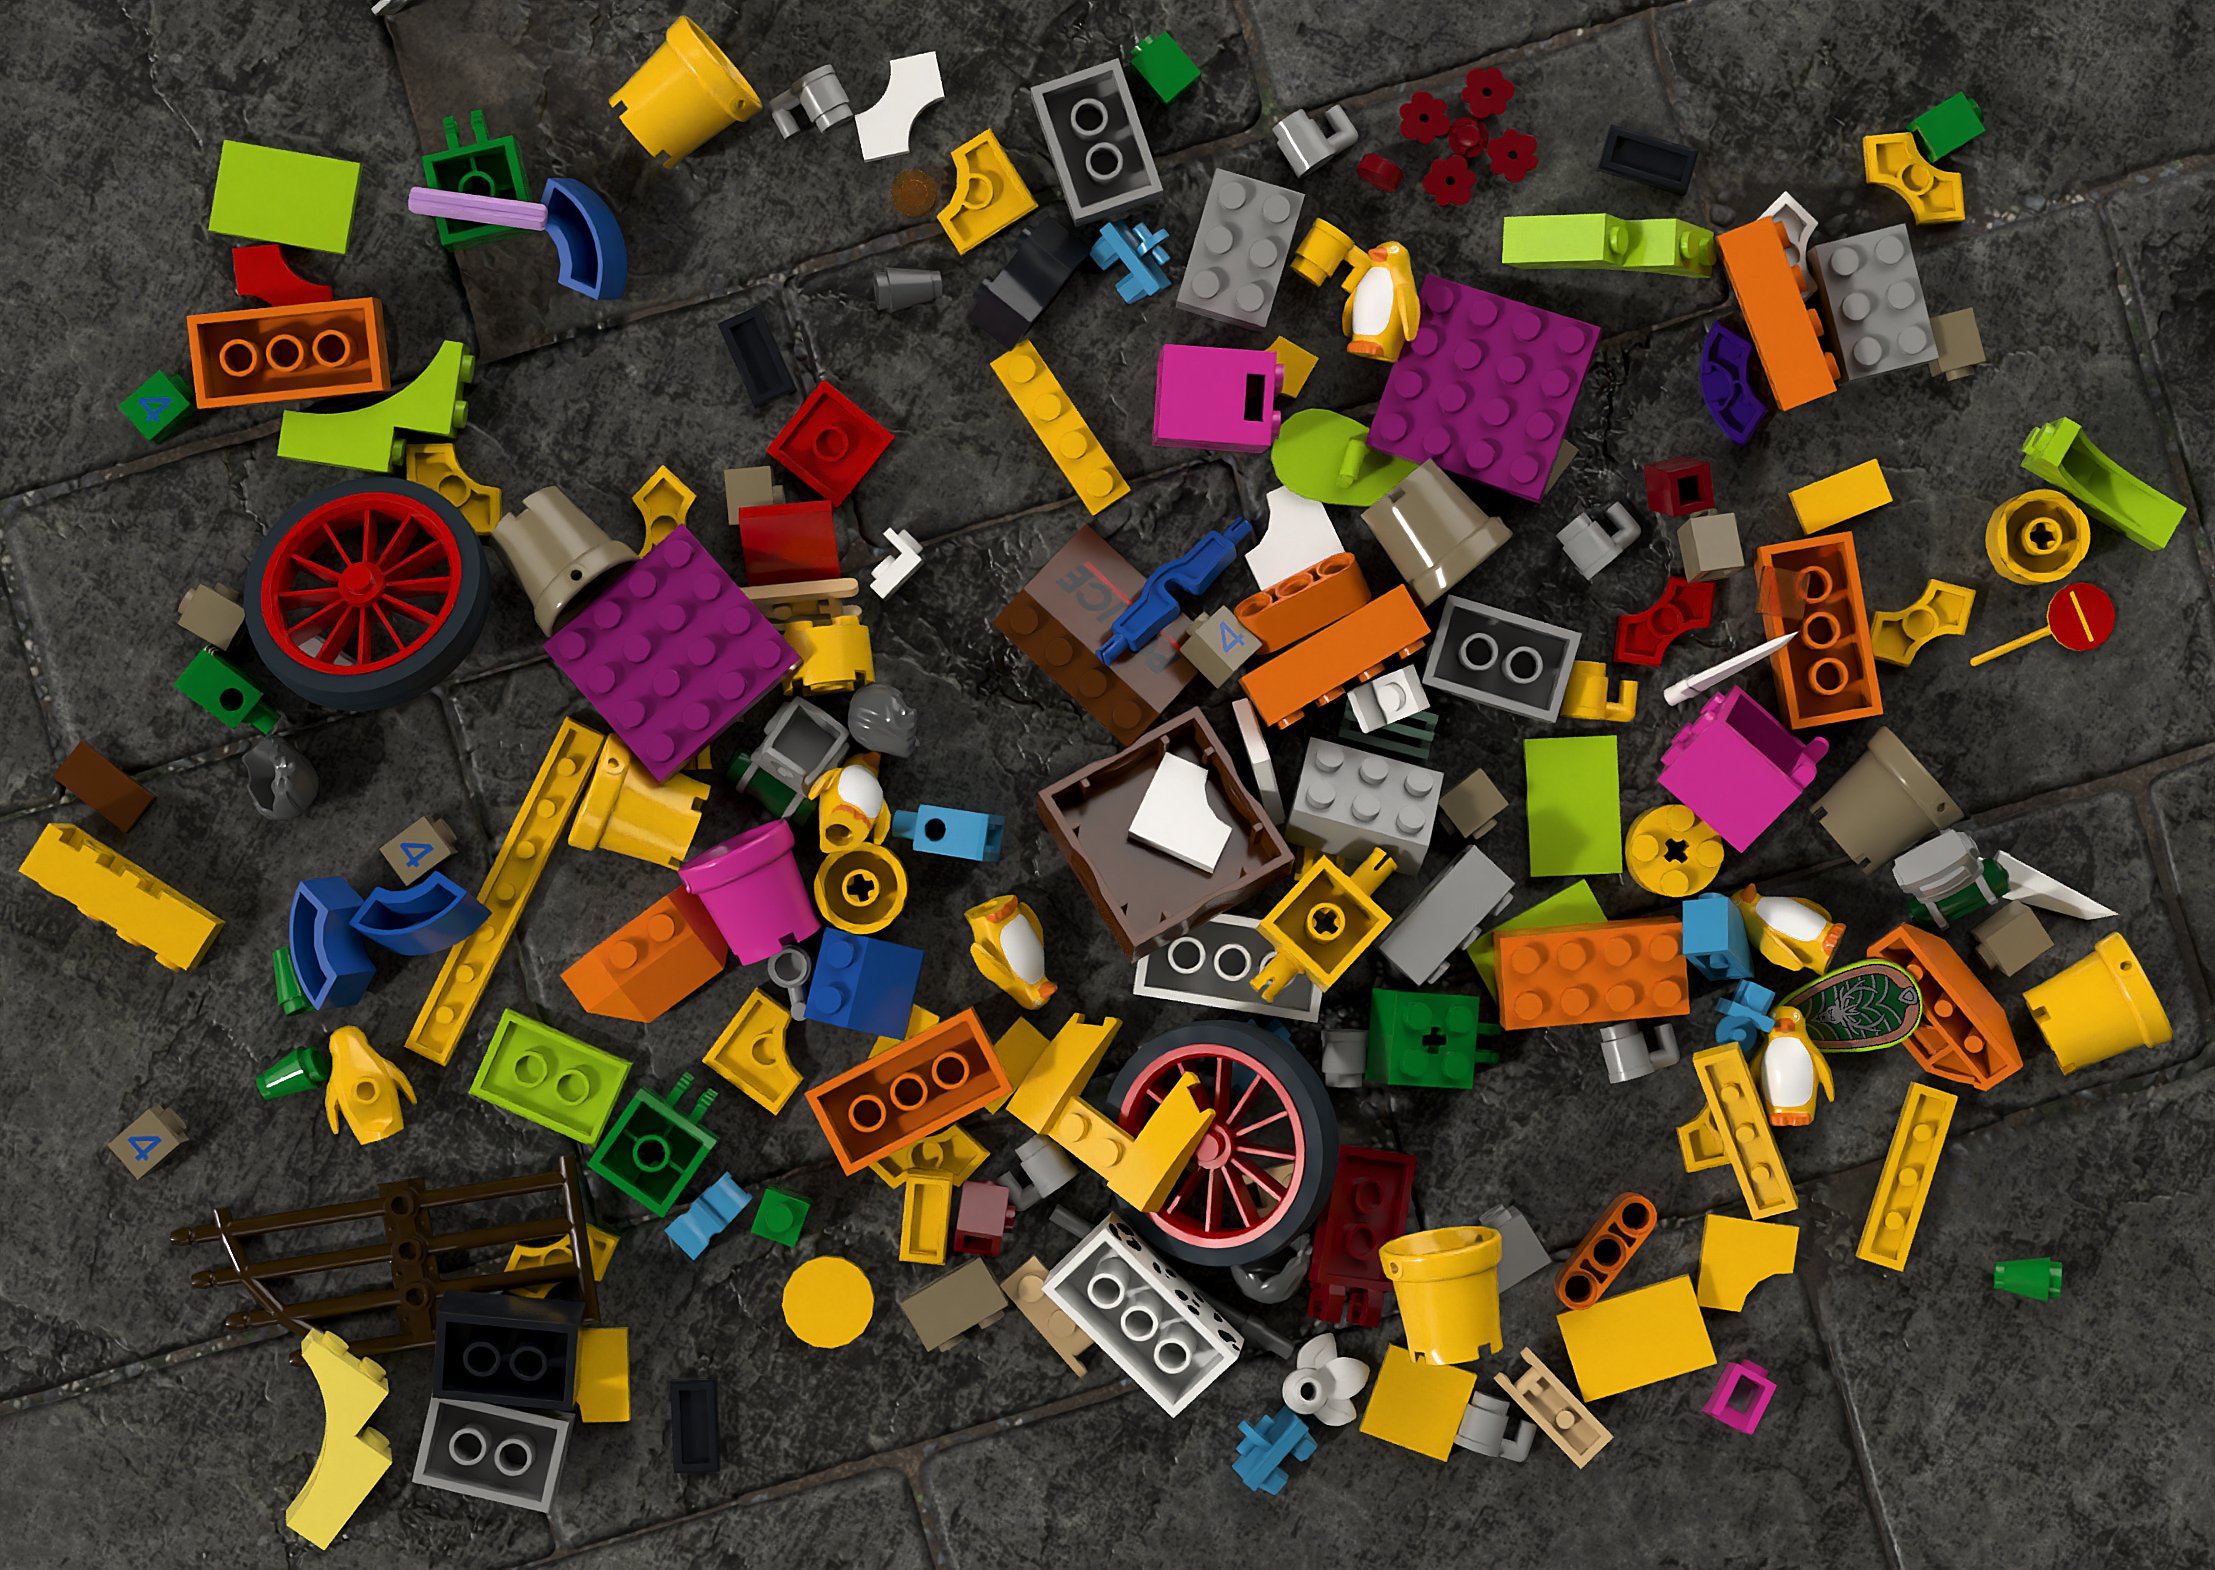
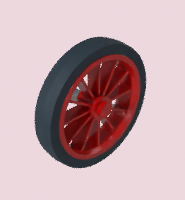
M389 477L355 479L333 485L309 496L294 506L271 528L258 547L246 577L244 589L245 620L251 639L265 665L284 685L297 695L315 704L337 710L369 711L401 704L427 692L449 676L467 657L478 640L487 619L491 600V576L481 541L474 528L448 499L424 485L409 480ZM378 523H400L401 526L376 563ZM364 526L363 562L352 564L336 537L354 528ZM419 530L429 534L436 540L398 563ZM332 540L348 567L342 574H339L308 559L320 547ZM445 557H448L450 576L409 580ZM299 570L336 586L334 588L289 592ZM447 594L438 617L398 600ZM327 606L288 629L286 610ZM391 612L398 613L429 628L414 643L405 648L396 635L398 623ZM373 623H376L384 635H391L401 651L371 663ZM336 624L315 658L298 647ZM359 624L357 665L344 666L333 664Z
M1206 1020L1183 1024L1168 1030L1141 1047L1127 1061L1111 1087L1103 1115L1136 1139L1146 1125L1152 1099L1154 1098L1161 1104L1170 1093L1160 1084L1178 1067L1182 1076L1186 1071L1193 1072L1201 1082L1190 1090L1200 1113L1210 1108L1215 1110L1216 1116L1191 1156L1198 1165L1173 1202L1167 1197L1159 1212H1141L1113 1191L1118 1204L1133 1225L1148 1240L1175 1257L1207 1266H1234L1267 1258L1287 1247L1313 1224L1323 1210L1333 1189L1339 1161V1135L1329 1095L1322 1081L1306 1059L1289 1043L1263 1028L1239 1021ZM1218 1057L1214 1108L1193 1058ZM1233 1061L1250 1068L1258 1075L1229 1117ZM1267 1082L1281 1099L1286 1111L1256 1124L1246 1123L1240 1125V1121ZM1289 1116L1294 1133L1295 1150L1250 1143V1141L1257 1137V1129ZM1243 1152L1295 1160L1288 1188H1285ZM1208 1169H1210L1205 1224L1184 1213L1182 1208ZM1240 1170L1279 1201L1276 1207L1262 1220L1259 1217ZM1224 1176L1246 1227H1221Z

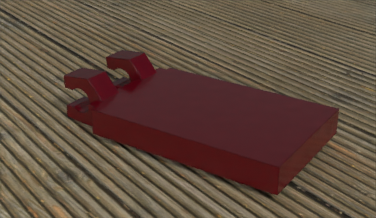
M1339 1144V1161L1333 1189L1317 1220L1308 1280L1311 1281V1288H1314L1310 1292L1308 1317L1318 1318L1325 1322L1340 1323L1345 1292L1353 1294L1348 1299L1346 1321L1358 1323L1361 1326L1379 1328L1384 1304L1383 1291L1395 1293L1392 1280L1388 1279L1384 1273L1379 1249L1387 1242L1404 1236L1417 1156Z

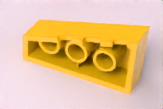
M49 823L18 870L38 882L40 886L52 894L63 897L77 905V909L91 919L98 922L104 921L117 929L116 934L136 947L144 945L157 953L155 959L175 972H179L181 968L185 970L196 969L226 923L72 823Z

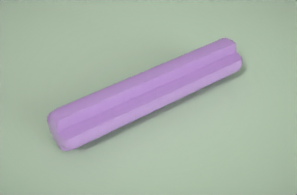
M413 187L408 200L409 210L416 214L539 231L545 229L548 218V210L543 204L422 187Z

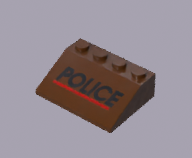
M1085 524L1019 592L992 624L1124 746L1129 748L1199 672L1179 650L1191 637L1185 630L1193 621L1180 610L1177 619L1155 634L1138 651L1135 652L1130 648H1126L1111 665L1107 666L1105 662H1101L1096 655V650L1100 649L1114 635L1111 627L1112 623L1141 597L1142 589L1147 579L1092 528Z

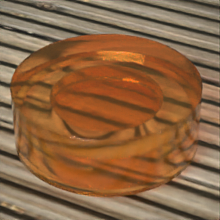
M915 169L907 170L899 174L893 181L891 199L899 213L909 218H919L927 215L934 208L937 201V189L933 179L927 173Z

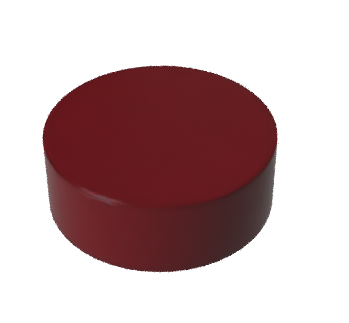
M1373 153L1365 154L1356 168L1357 174L1364 181L1389 193H1395L1404 178L1402 170L1397 165Z

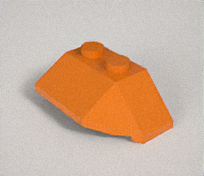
M682 884L589 951L560 976L586 1012L651 1023L725 969L729 945L699 895L688 894L684 884Z
M1903 922L1867 948V959L1882 958L1901 965L1914 976L1922 991L1924 1009L1918 1027L1906 1040L1902 1041V1044L1926 1072L1956 1082L1972 1084L1974 1088L1987 1091L2021 1069L2023 1062L2004 1009L1946 940Z

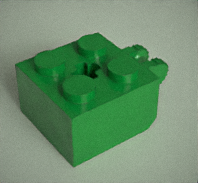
M479 109L471 111L470 118L477 144L462 147L458 122L455 121L454 116L443 118L449 150L422 156L429 189L476 195L478 194L477 186L483 184L491 191L487 197L533 203L520 145L513 135L490 140L483 111ZM435 216L442 246L450 253L540 232L539 230Z
M1372 987L1365 1079L1389 1085L1472 1089L1474 1063L1499 1062L1498 1052H1494L1491 1049L1476 1050L1477 1033L1483 1036L1500 1035L1501 1025L1498 1023L1478 1022L1480 997L1449 992Z
M688 1072L684 1073L666 1099L646 1085L640 1088L587 1164L592 1170L661 1218H664L669 1213L721 1138L700 1123V1120L718 1095L714 1090L709 1088L707 1092L701 1095L690 1116L676 1106L680 1098L685 1096L692 1086L694 1077ZM645 1141L650 1144L655 1141L660 1142L664 1147L661 1151L665 1152V1158L658 1157L653 1162L648 1160L645 1154L649 1150L643 1149Z

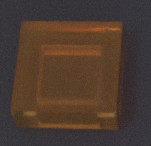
M1763 566L1754 613L1799 621L1803 620L1811 574Z

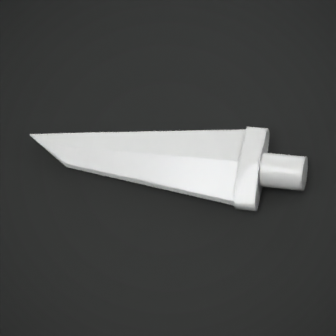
M1798 632L1777 637L1696 675L1693 674L1664 690L1666 701L1669 705L1674 706L1688 698L1697 696L1716 683L1781 649Z
M1998 850L1994 857V860H1997L2004 869H2007L2010 876L2011 891L2003 895V898L2017 900L2021 903L2085 920L2119 915L2011 857L2006 852Z

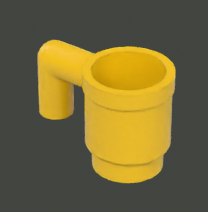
M1316 218L1312 228L1295 251L1296 257L1289 267L1308 282L1320 287L1326 277L1331 278L1344 259L1354 268L1341 287L1351 294L1366 275L1372 260L1367 253L1354 245L1353 240L1330 223Z
M1574 660L1563 696L1560 716L1630 722L1634 719L1636 713L1638 682L1620 680L1618 703L1607 702L1609 678L1605 677L1606 664Z

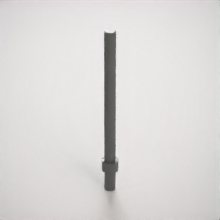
M1057 1204L1049 1218L1052 1222L1081 1239H1084L1097 1227L1060 1204ZM1182 1277L1223 1319L1238 1331L1245 1341L1252 1345L1256 1341L1286 1360L1288 1359L1296 1344L1265 1326L1266 1320L1252 1312L1246 1315Z

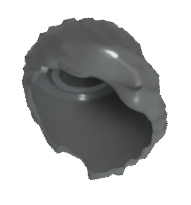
M872 682L860 687L852 696L850 702L848 727L851 736L857 744L871 751L884 752L906 759L915 755L920 742L915 736L917 730L916 722L918 720L917 710L906 706L902 699L903 693L900 690L891 687L887 683Z
M279 735L263 738L258 745L243 755L242 761L249 773L247 789L254 800L253 805L260 814L270 820L279 821L292 820L304 814L316 798L320 786L318 774L309 759Z
M1244 1222L1240 1224V1228L1246 1227ZM1303 1233L1287 1247L1267 1258L1251 1263L1229 1266L1237 1289L1251 1300L1268 1304L1279 1303L1295 1295L1303 1284L1305 1273L1311 1263L1313 1246L1310 1234Z

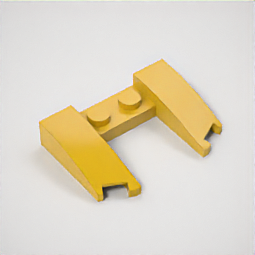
M1074 1013L1043 1051L1005 1109L1036 1133L1049 1135L1107 1179L1109 1182L1106 1186L1139 1211L1159 1212L1215 1118L1216 1112L1214 1109L1209 1108L1200 1113L1190 1090L1201 1082L1196 1074L1186 1071L1154 1112L1136 1139L1079 1097L1123 1021L1119 1018L1105 1017L1103 1026L1083 1024L1085 1014Z

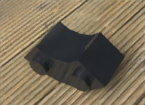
M1050 216L1036 229L1029 224L1022 231L1013 244V247L1018 251L995 280L988 275L972 296L978 302L968 318L1009 351H1012L1042 317L1092 250Z

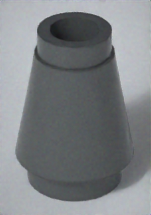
M885 267L884 272L874 273L873 275L874 294L878 310L889 309V312L893 313L935 298H942V281L939 270Z

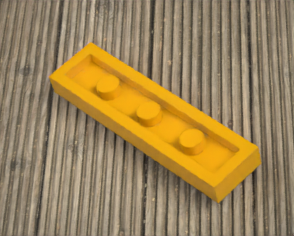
M1028 338L1019 343L1012 351L1006 352L990 363L1000 381L1093 517L1131 492L1126 481Z
M1735 1041L1695 1052L1693 1054L1695 1069L1753 1220L1798 1209V1198L1739 1042Z
M1910 1082L1855 1255L1856 1257L1903 1272L1958 1096L1916 1082Z

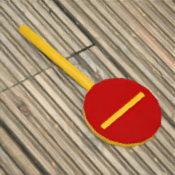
M2080 582L2066 585L2056 592L2049 603L2047 611L2048 626L1975 656L1970 660V664L1978 666L2050 634L2054 636L2057 642L2068 649L2084 651L2096 648L2106 641L2113 630L2115 621L2113 603L2103 590L2093 584Z

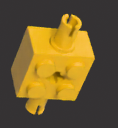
M1375 847L1369 857L1350 877L1341 872L1323 855L1260 922L1256 930L1276 948L1277 955L1249 984L1258 993L1272 979L1273 983L1261 995L1267 1002L1272 1003L1274 998L1298 973L1300 975L1304 974L1325 993L1393 920L1370 897L1386 878L1398 868L1397 864L1390 857L1379 870H1374L1376 865L1386 855L1383 850ZM1316 915L1319 919H1323L1327 915L1333 919L1330 928L1334 934L1328 931L1319 934L1314 929L1317 924L1314 916Z

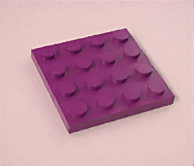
M1427 274L1418 297L1421 315L1417 335L1412 341L1405 339L1398 362H1394L1365 441L1366 448L1417 465H1422L1431 458L1446 474L1541 504L1601 338L1602 329L1599 326Z
M683 523L542 645L663 785L804 662Z

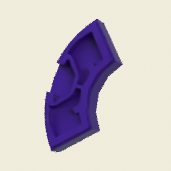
M1715 320L1707 333L1700 357L1701 391L1707 409L1717 426L1732 442L1742 448L1768 410V407L1755 395L1749 381L1748 361L1755 344Z

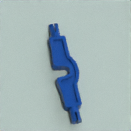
M1239 516L1222 534L1214 530L1210 531L1183 558L1170 561L1158 568L1146 581L1141 597L1112 623L1111 627L1114 635L1100 649L1096 650V655L1101 662H1105L1107 666L1111 665L1126 648H1130L1135 652L1138 651L1155 634L1177 619L1180 606L1178 601L1174 600L1169 594V591L1181 589L1195 596L1202 595L1217 576L1236 559L1235 546L1248 533L1252 532L1250 523Z

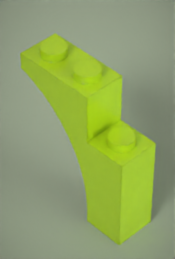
M1606 213L1504 217L1502 263L1519 269H1606L1661 273L1690 278H1711L1712 265L1717 260L1718 251L1716 241L1713 238L1714 232L1679 219L1623 220Z
M445 340L433 361L415 381L382 402L356 411L336 414H314L284 410L277 456L287 460L395 476L396 466H403L406 457L407 440L401 438L402 431L456 439L458 428H465L468 416V402L462 401L464 384L471 383L473 379L475 356L469 355L470 348L464 343Z
M2067 417L2050 423L2046 422L2041 429L2035 427L2022 446L2021 451L2025 452L2026 456L2020 466L2060 488V493L2067 496L2086 514L2150 551L2165 548L2187 510L2184 506L2151 488L2117 465L2087 438L2082 430V426Z

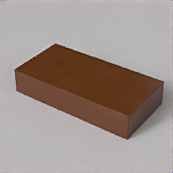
M86 741L79 742L53 776L54 779L125 834L133 830L158 798Z

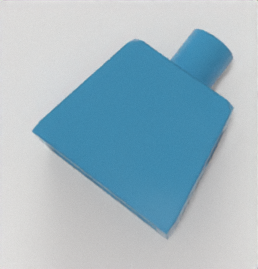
M920 804L918 813L903 810L895 812L892 836L914 840L913 850L979 861L999 862L1006 817ZM941 823H944L946 827L943 838H940L938 834V828Z

